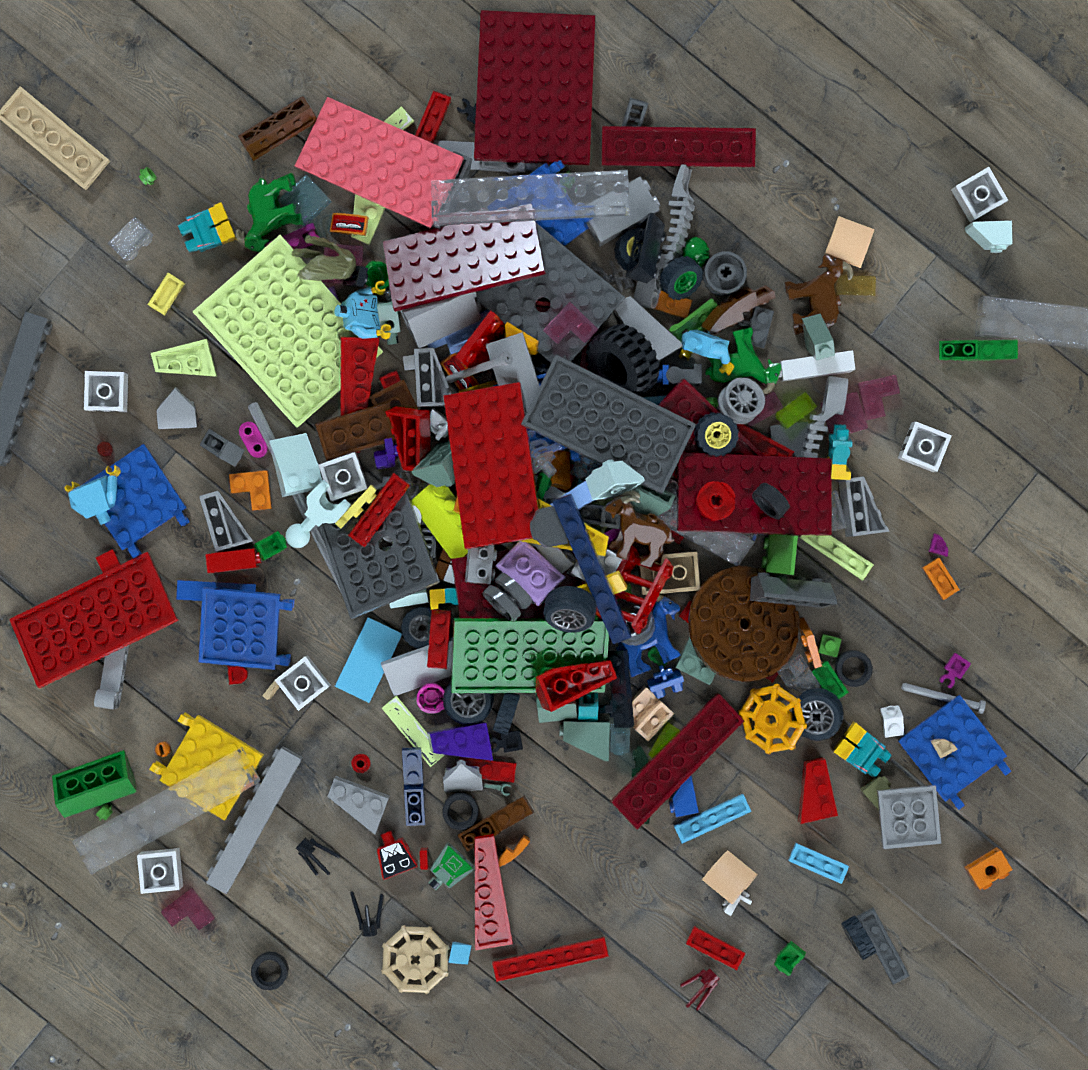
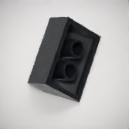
M650 212L637 223L625 276L646 284L655 279L658 268H656V264L662 253L660 245L664 241L666 234L664 232L665 224L654 213Z

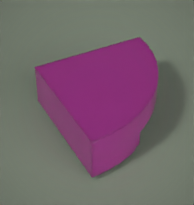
M933 533L928 552L948 557V547L941 536Z

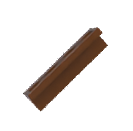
M302 96L238 135L252 160L255 161L315 124L317 117ZM302 104L305 105V106L301 107L300 109L296 110V108L299 107V106H301ZM250 136H253V138L249 139L248 141H245V139L249 138Z

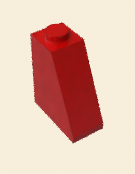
M256 548L205 554L207 573L257 568L259 563H261V557Z

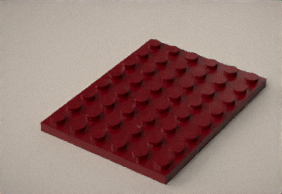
M481 10L474 161L552 164L555 161L561 160L564 165L590 166L595 15Z

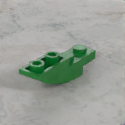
M1018 340L939 341V360H1018Z

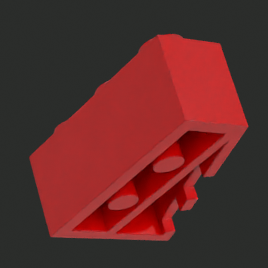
M396 406L385 411L390 419L391 433L395 436L398 445L396 449L402 469L412 471L430 452V411Z
M820 757L804 761L798 822L804 824L838 816L826 759Z

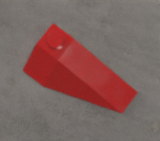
M610 660L552 668L536 677V693L542 708L553 712L616 679L617 676Z

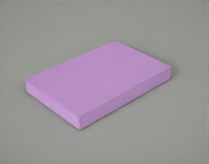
M519 541L496 564V568L514 579L530 595L532 601L537 606L546 599L550 591L556 589L565 579L564 575L527 542Z

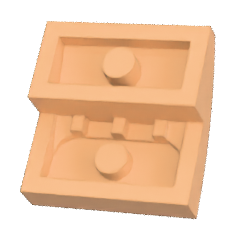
M838 216L824 255L828 254L861 268L874 229Z
M645 685L632 698L633 728L649 741L674 713L662 701L657 699Z
M727 850L702 880L728 902L734 904L744 889L749 887L758 874Z

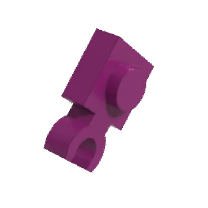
M953 653L944 666V669L948 672L939 678V682L943 683L948 678L950 683L947 687L951 689L955 684V677L961 679L971 663L958 654Z

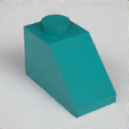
M587 693L578 698V721L597 722L598 693Z

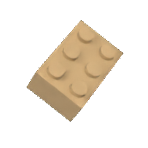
M697 552L663 554L659 565L662 566L665 558L669 559L673 566V573L665 582L660 594L699 590ZM639 566L640 578L653 582L658 572ZM641 586V595H647L649 589Z

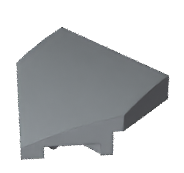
M176 387L157 408L158 429L195 428L198 425L194 402L181 394L180 390Z
M460 760L457 762V766L445 769V776L443 777L445 793L483 790L482 774L479 773L478 766H467L465 761Z

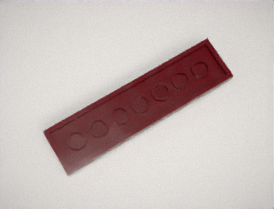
M602 126L601 166L681 167V165H687V167H755L756 128Z
M716 693L610 800V803L638 830L744 720L719 693Z

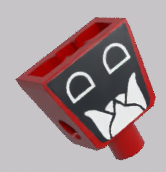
M391 830L381 834L384 845L377 848V854L383 880L418 867V861L403 837L395 840Z

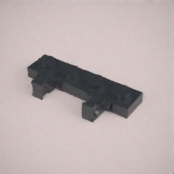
M627 650L608 651V660L611 661L617 678L610 681L612 700H609V704L598 706L599 713H609L610 718L614 719V728L634 727L628 652Z

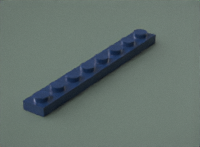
M572 494L553 500L554 508L590 592L596 600L597 608L612 643L615 644L631 638L632 634Z

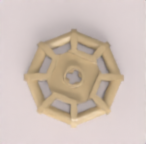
M403 925L394 936L382 945L383 967L381 972L399 989L400 993L420 992L428 994L436 984L449 974L448 950L450 947L439 938L430 926L406 927ZM410 934L424 935L422 940L410 938ZM403 937L405 938L406 942L401 947L397 948L394 946ZM430 938L438 948L433 949L426 942L427 939ZM391 952L396 953V964L390 965ZM436 954H441L440 966L435 965ZM414 955L416 957L419 955L420 963L413 964L411 956ZM398 969L404 975L403 981L394 974V970ZM432 970L435 971L437 974L427 982L425 977ZM409 979H420L422 985L407 983Z

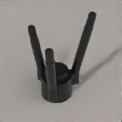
M305 837L295 848L299 851L298 854L316 876L318 872L308 857L327 875H330L326 867L312 854L316 850L313 846L337 858H340V855L316 842L313 838L308 840Z
M351 891L350 895L358 919L359 930H362V936L371 937L377 935V929L380 928L384 895L380 894L376 921L374 918H370L368 905H365L366 919L362 921L354 892Z

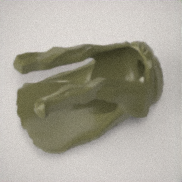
M308 235L305 238V242L333 249L339 256L329 257L319 251L307 248H295L292 251V256L313 258L310 260V263L298 272L299 279L313 281L341 280L349 278L355 271V256L349 250L340 248L337 244L329 242L325 238Z

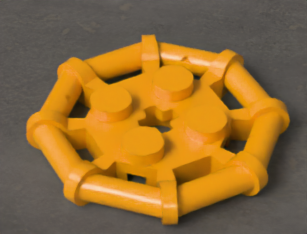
M780 684L751 689L749 697L742 709L739 710V715L744 720L743 727L746 740L752 741L762 748L766 754L795 749L798 739L804 729L807 728L800 698L797 699L781 688ZM771 694V699L763 701L761 698L763 695ZM778 696H781L790 704L786 706L778 700ZM756 702L758 705L754 712L750 711L753 703ZM792 708H794L797 721H792L793 715L790 711ZM773 715L776 719V722H773L771 724L770 718L768 716ZM749 718H752V721L755 722L754 730H752ZM790 727L796 728L791 738H789L787 732ZM758 733L766 738V742L756 736V734ZM781 738L783 743L773 744V739Z

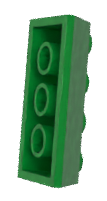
M125 750L52 776L55 806L64 818L137 792L135 777Z

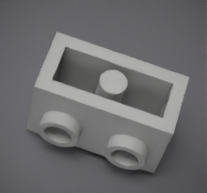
M494 545L468 549L465 582L491 584V581H494L495 569H492V563L496 561L497 550L494 549Z

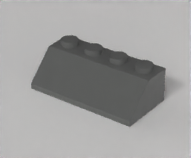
M758 573V576L751 578L750 601L817 608L837 604L831 584L824 583L823 579L806 581L805 577L788 579L787 575L770 577L769 573Z

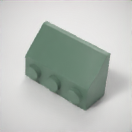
M450 440L437 443L411 471L412 474L435 487L444 485L449 487L455 483Z

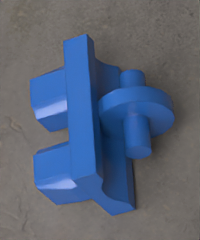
M660 665L658 666L660 671L653 674L654 678L647 680L651 693L653 692L657 699L666 695L664 688L671 686L673 692L683 690L682 682H684V679L679 669L672 671L671 668L664 670L663 666Z

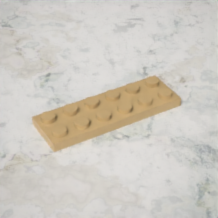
M21 86L0 110L1 121L85 190L89 188L110 162L108 158Z

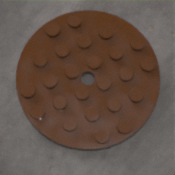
M736 566L715 573L700 586L690 606L688 628L690 639L697 655L714 673L729 680L750 682L773 675L789 661L798 643L800 618L795 605L750 601L751 578L758 576V573H769L760 568ZM743 618L748 621L747 629L741 628L740 622Z

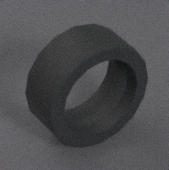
M768 483L760 484L752 493V498L757 506L774 519H780L790 508L784 495Z
M849 650L843 652L836 660L835 673L842 683L850 687L864 685L872 675L873 666L871 660L860 651ZM851 657L861 659L865 666L863 675L856 680L848 679L842 671L844 662Z
M459 792L450 795L446 799L442 814L445 823L451 828L465 830L476 822L479 807L476 800L470 794ZM457 800L467 801L472 808L471 817L465 822L454 821L449 814L451 804Z
M269 951L262 953L256 958L251 967L253 982L263 990L279 988L288 976L289 968L287 961L277 952ZM274 960L280 965L281 975L276 981L266 982L259 976L258 970L262 962Z

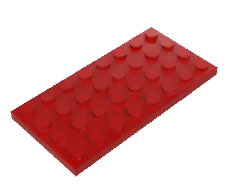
M517 382L443 395L464 548L472 549L532 539L530 522L533 520L535 512L539 509L528 429L521 425L525 417L521 383Z
M145 552L9 619L38 688H42L179 621L149 552Z

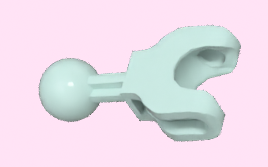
M322 480L307 496L308 510L305 513L307 518L301 524L291 525L286 531V541L294 548H302L308 544L310 531L315 525L319 527L322 523H336L351 506L346 499L339 504L330 503L326 498V491L330 485L325 480Z

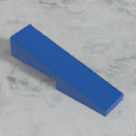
M177 580L176 600L202 601L203 587L256 592V584Z

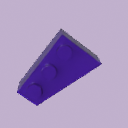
M486 722L427 733L432 753L493 761Z

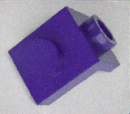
M392 438L384 439L385 450L374 452L376 469L395 467V457H398V452L396 449L397 445H393Z

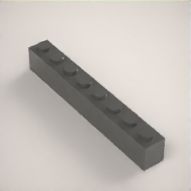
M28 312L24 314L0 390V466H6L11 461L12 445H15L18 439L17 429L21 427L24 420L22 413L29 404V391L35 385V379L33 378L35 372H38L41 366L39 359L41 353L43 354L46 350V337L52 331V320Z

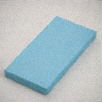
M368 617L335 687L370 703L384 674L381 662L391 659L402 637V633Z

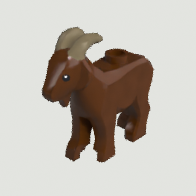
M827 254L822 257L823 262L818 266V268H826V272L805 283L784 282L789 300L809 297L812 311L807 316L792 314L795 335L804 332L802 318L821 314L828 330L829 327L837 322L838 306H841L840 296L835 294L834 284L843 271H846L848 280L852 279L853 269L848 263Z
M629 490L616 496L605 506L606 511L612 514V518L616 514L621 515L620 532L617 538L609 544L608 548L612 550L617 549L616 557L626 560L634 542L648 545L649 553L641 559L640 564L651 568L655 561L659 564L661 563L664 552L663 544L672 543L674 538L671 536V529L664 520L659 519L655 514L645 515L636 512L631 501L640 503L639 498L641 495L636 491Z

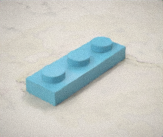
M796 842L788 861L840 884H842L849 868L848 865Z

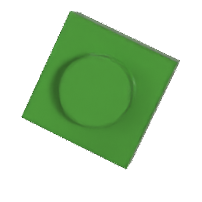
M822 634L818 653L837 658L842 639Z

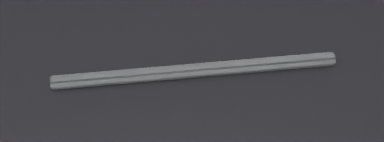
M254 402L248 406V409L271 453L269 441L275 440V437L258 403ZM303 493L294 494L292 496L305 520L307 518L305 513L308 510L307 500ZM315 525L310 532L340 590L320 529Z

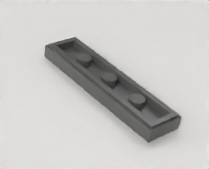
M872 907L857 915L856 917L870 937L877 951L876 955L891 983L894 985L909 977L910 975L875 909Z

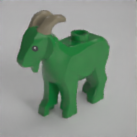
M293 173L274 179L269 184H267L264 178H259V181L251 187L248 194L249 204H247V209L252 215L253 225L246 237L244 231L241 233L240 229L236 230V240L238 243L251 251L260 253L270 242V240H263V236L285 225H303L302 214H296L295 212L296 205L292 203L280 208L277 199L281 190L290 192L293 190L292 186H296Z
M751 327L733 332L737 353L729 354L730 362L734 365L730 375L728 376L726 372L721 373L719 371L723 364L720 359L708 358L712 367L706 370L705 375H710L714 382L721 383L752 376L767 385L762 391L764 394H768L774 389L779 379L782 365L780 363H772L768 359V368H764L752 346L751 337L753 329Z

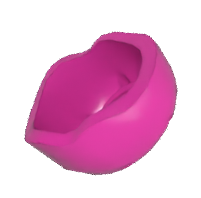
M426 683L417 693L418 707L423 712L430 714L440 712L444 708L443 700L440 697L443 698L445 690L437 683Z

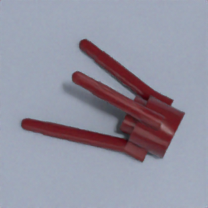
M710 968L707 971L703 969L697 975L680 984V987H684L703 977L700 981L704 985L686 1004L687 1008L694 1003L706 988H709L696 1007V1010H700L712 990L718 985L717 982L720 978Z

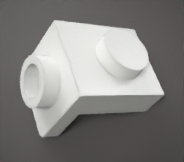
M433 407L430 410V431L436 435L435 439L439 441L441 437L445 438L449 434L447 418Z
M888 706L880 708L885 738L904 735L903 715L900 707Z
M743 891L734 904L724 899L722 903L724 906L722 908L723 911L731 916L740 899L750 905L752 903V900L749 898L750 894Z

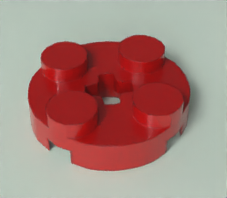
M712 481L700 488L695 502L702 516L711 521L725 519L733 512L736 497L733 489L728 484ZM712 496L720 498L719 506L712 504Z

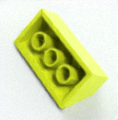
M432 484L428 485L411 500L412 505L419 509L422 521L451 559L466 557L468 549L464 548L460 515L453 511L456 497L445 485L435 487Z

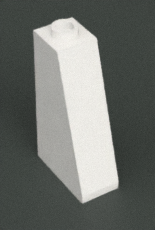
M853 350L835 353V356L815 360L813 357H805L779 362L782 365L779 376L781 377V382L844 374L855 370Z

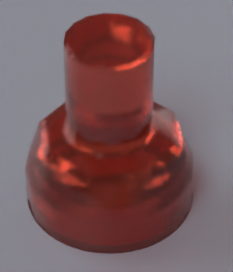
M104 441L98 444L97 452L99 455L107 457L112 454L113 447L109 442Z

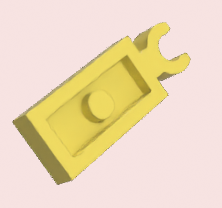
M370 485L335 524L342 528L352 516L357 518L364 510L361 508L365 502L370 504L377 496L375 494L377 489Z

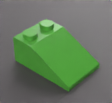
M768 534V537L764 538L763 548L766 549V556L762 557L761 567L770 573L794 575L798 536Z

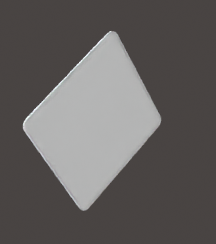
M415 355L403 356L404 369H415Z

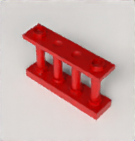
M631 546L627 559H622L616 571L620 572L625 582H632L648 588L649 591L645 599L625 591L615 594L616 599L621 598L641 606L636 616L622 611L625 620L631 622L634 631L640 634L641 630L647 625V618L665 582L673 573V566L667 558H665L662 566L653 563L651 568L641 565L640 561L642 558L639 557L636 548ZM639 565L658 572L654 581L651 582L632 575L633 567ZM596 607V615L598 618L602 619L599 610Z

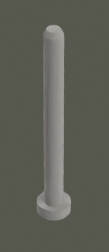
M503 352L498 358L447 376V383L461 380L502 364L508 366L512 364L513 357L510 352Z
M903 683L901 689L904 691L945 702H950L956 697ZM963 698L970 708L977 710L979 714H983L986 701L980 700L975 702Z

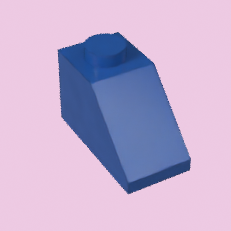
M690 776L671 795L672 801H669L671 813H675L676 817L699 813L692 777Z

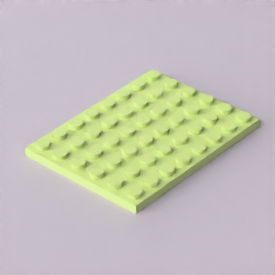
M279 235L200 304L193 313L296 427H299L340 391L341 337L358 336L344 328L343 317L335 315V307L341 305V303L322 281L299 279L298 272L307 264L300 257L292 256L293 248ZM379 346L377 351V357L383 353Z

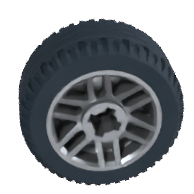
M574 586L558 587L550 591L546 597L544 618L553 628L563 632L575 633L590 628L595 621L596 600L584 589Z
M451 682L447 685L443 695V705L446 713L452 720L462 725H474L483 721L490 714L494 703L493 693H451ZM467 696H470L472 699L469 703L465 700Z
M813 688L803 692L798 698L801 700L800 704L807 728L804 729L801 735L814 741L831 738L837 733L843 721L844 711L840 700L835 694L826 689ZM793 708V709H792V715H793L792 721H797V720H796V716H795V712H794V708Z

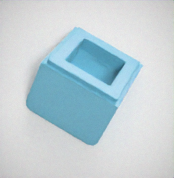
M453 942L449 963L468 964L471 945Z

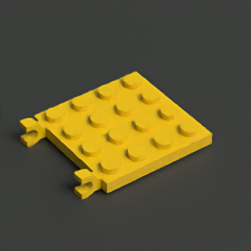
M185 712L180 715L178 722L190 728L169 765L166 767L159 761H156L149 770L162 775L159 781L225 821L264 754L201 715L193 718Z

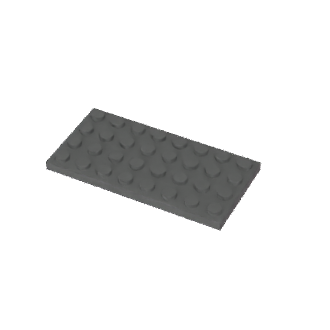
M555 355L521 423L526 428L601 465L607 460L625 462L644 477L645 481L641 485L660 494H663L696 426L695 423L558 355Z

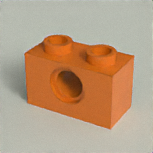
M997 847L964 867L975 886L983 890L993 885L992 882L998 878L999 880L1006 878L1009 872L1013 870L1002 851ZM988 866H993V872L987 875L985 869Z

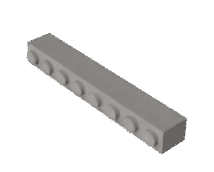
M284 746L280 750H275L271 758L274 760L271 767L267 765L262 774L264 777L262 783L258 782L253 790L255 796L252 800L248 799L243 808L246 811L243 817H238L234 824L237 827L235 832L228 835L225 840L227 844L225 850L219 851L215 859L218 861L215 868L211 866L206 875L209 878L206 882L208 885L225 894L229 892L303 758L302 756Z

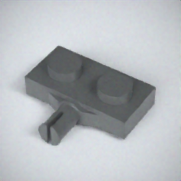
M756 306L749 320L744 319L738 322V326L747 329L752 327V346L765 347L774 311Z

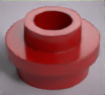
M365 754L355 755L351 762L353 770L358 773L366 772L371 765L369 757ZM359 760L364 761L363 767L357 765Z

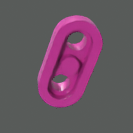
M252 422L243 423L239 428V435L247 450L253 457H264L268 452V447L257 425ZM247 428H251L252 430L250 435H247L245 433V430ZM257 444L261 446L259 452H256L254 449Z

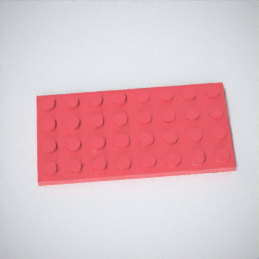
M327 97L296 161L295 167L431 228L464 158Z

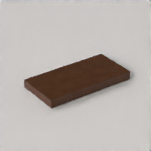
M390 402L315 423L326 461L384 444V439L392 438V441H395V436L391 433L390 419L385 411L391 409Z

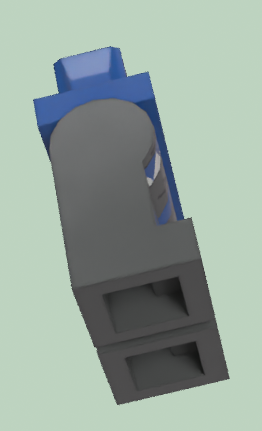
M694 364L692 369H680L676 366L669 368V365H663L662 369H659L656 383H662V387H668V384L676 386L684 378L692 386H700L702 384V364Z

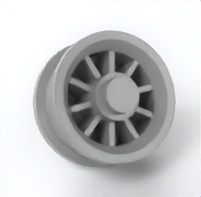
M748 378L734 379L720 392L718 397V406L721 413L732 418L736 424L749 423L763 410L765 405L762 389L756 382Z

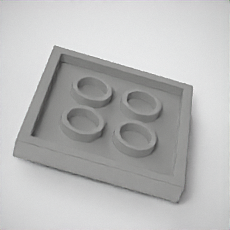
M935 785L877 790L883 849L941 844Z

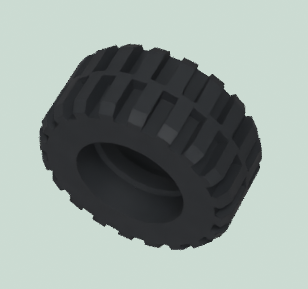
M623 324L614 325L595 336L589 342L586 351L588 371L638 396H641L656 384L659 376V360L656 359V351L652 349L651 342L645 339V335L637 332L636 328Z

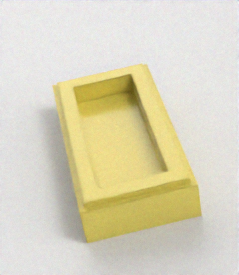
M167 273L147 305L165 316L185 283Z

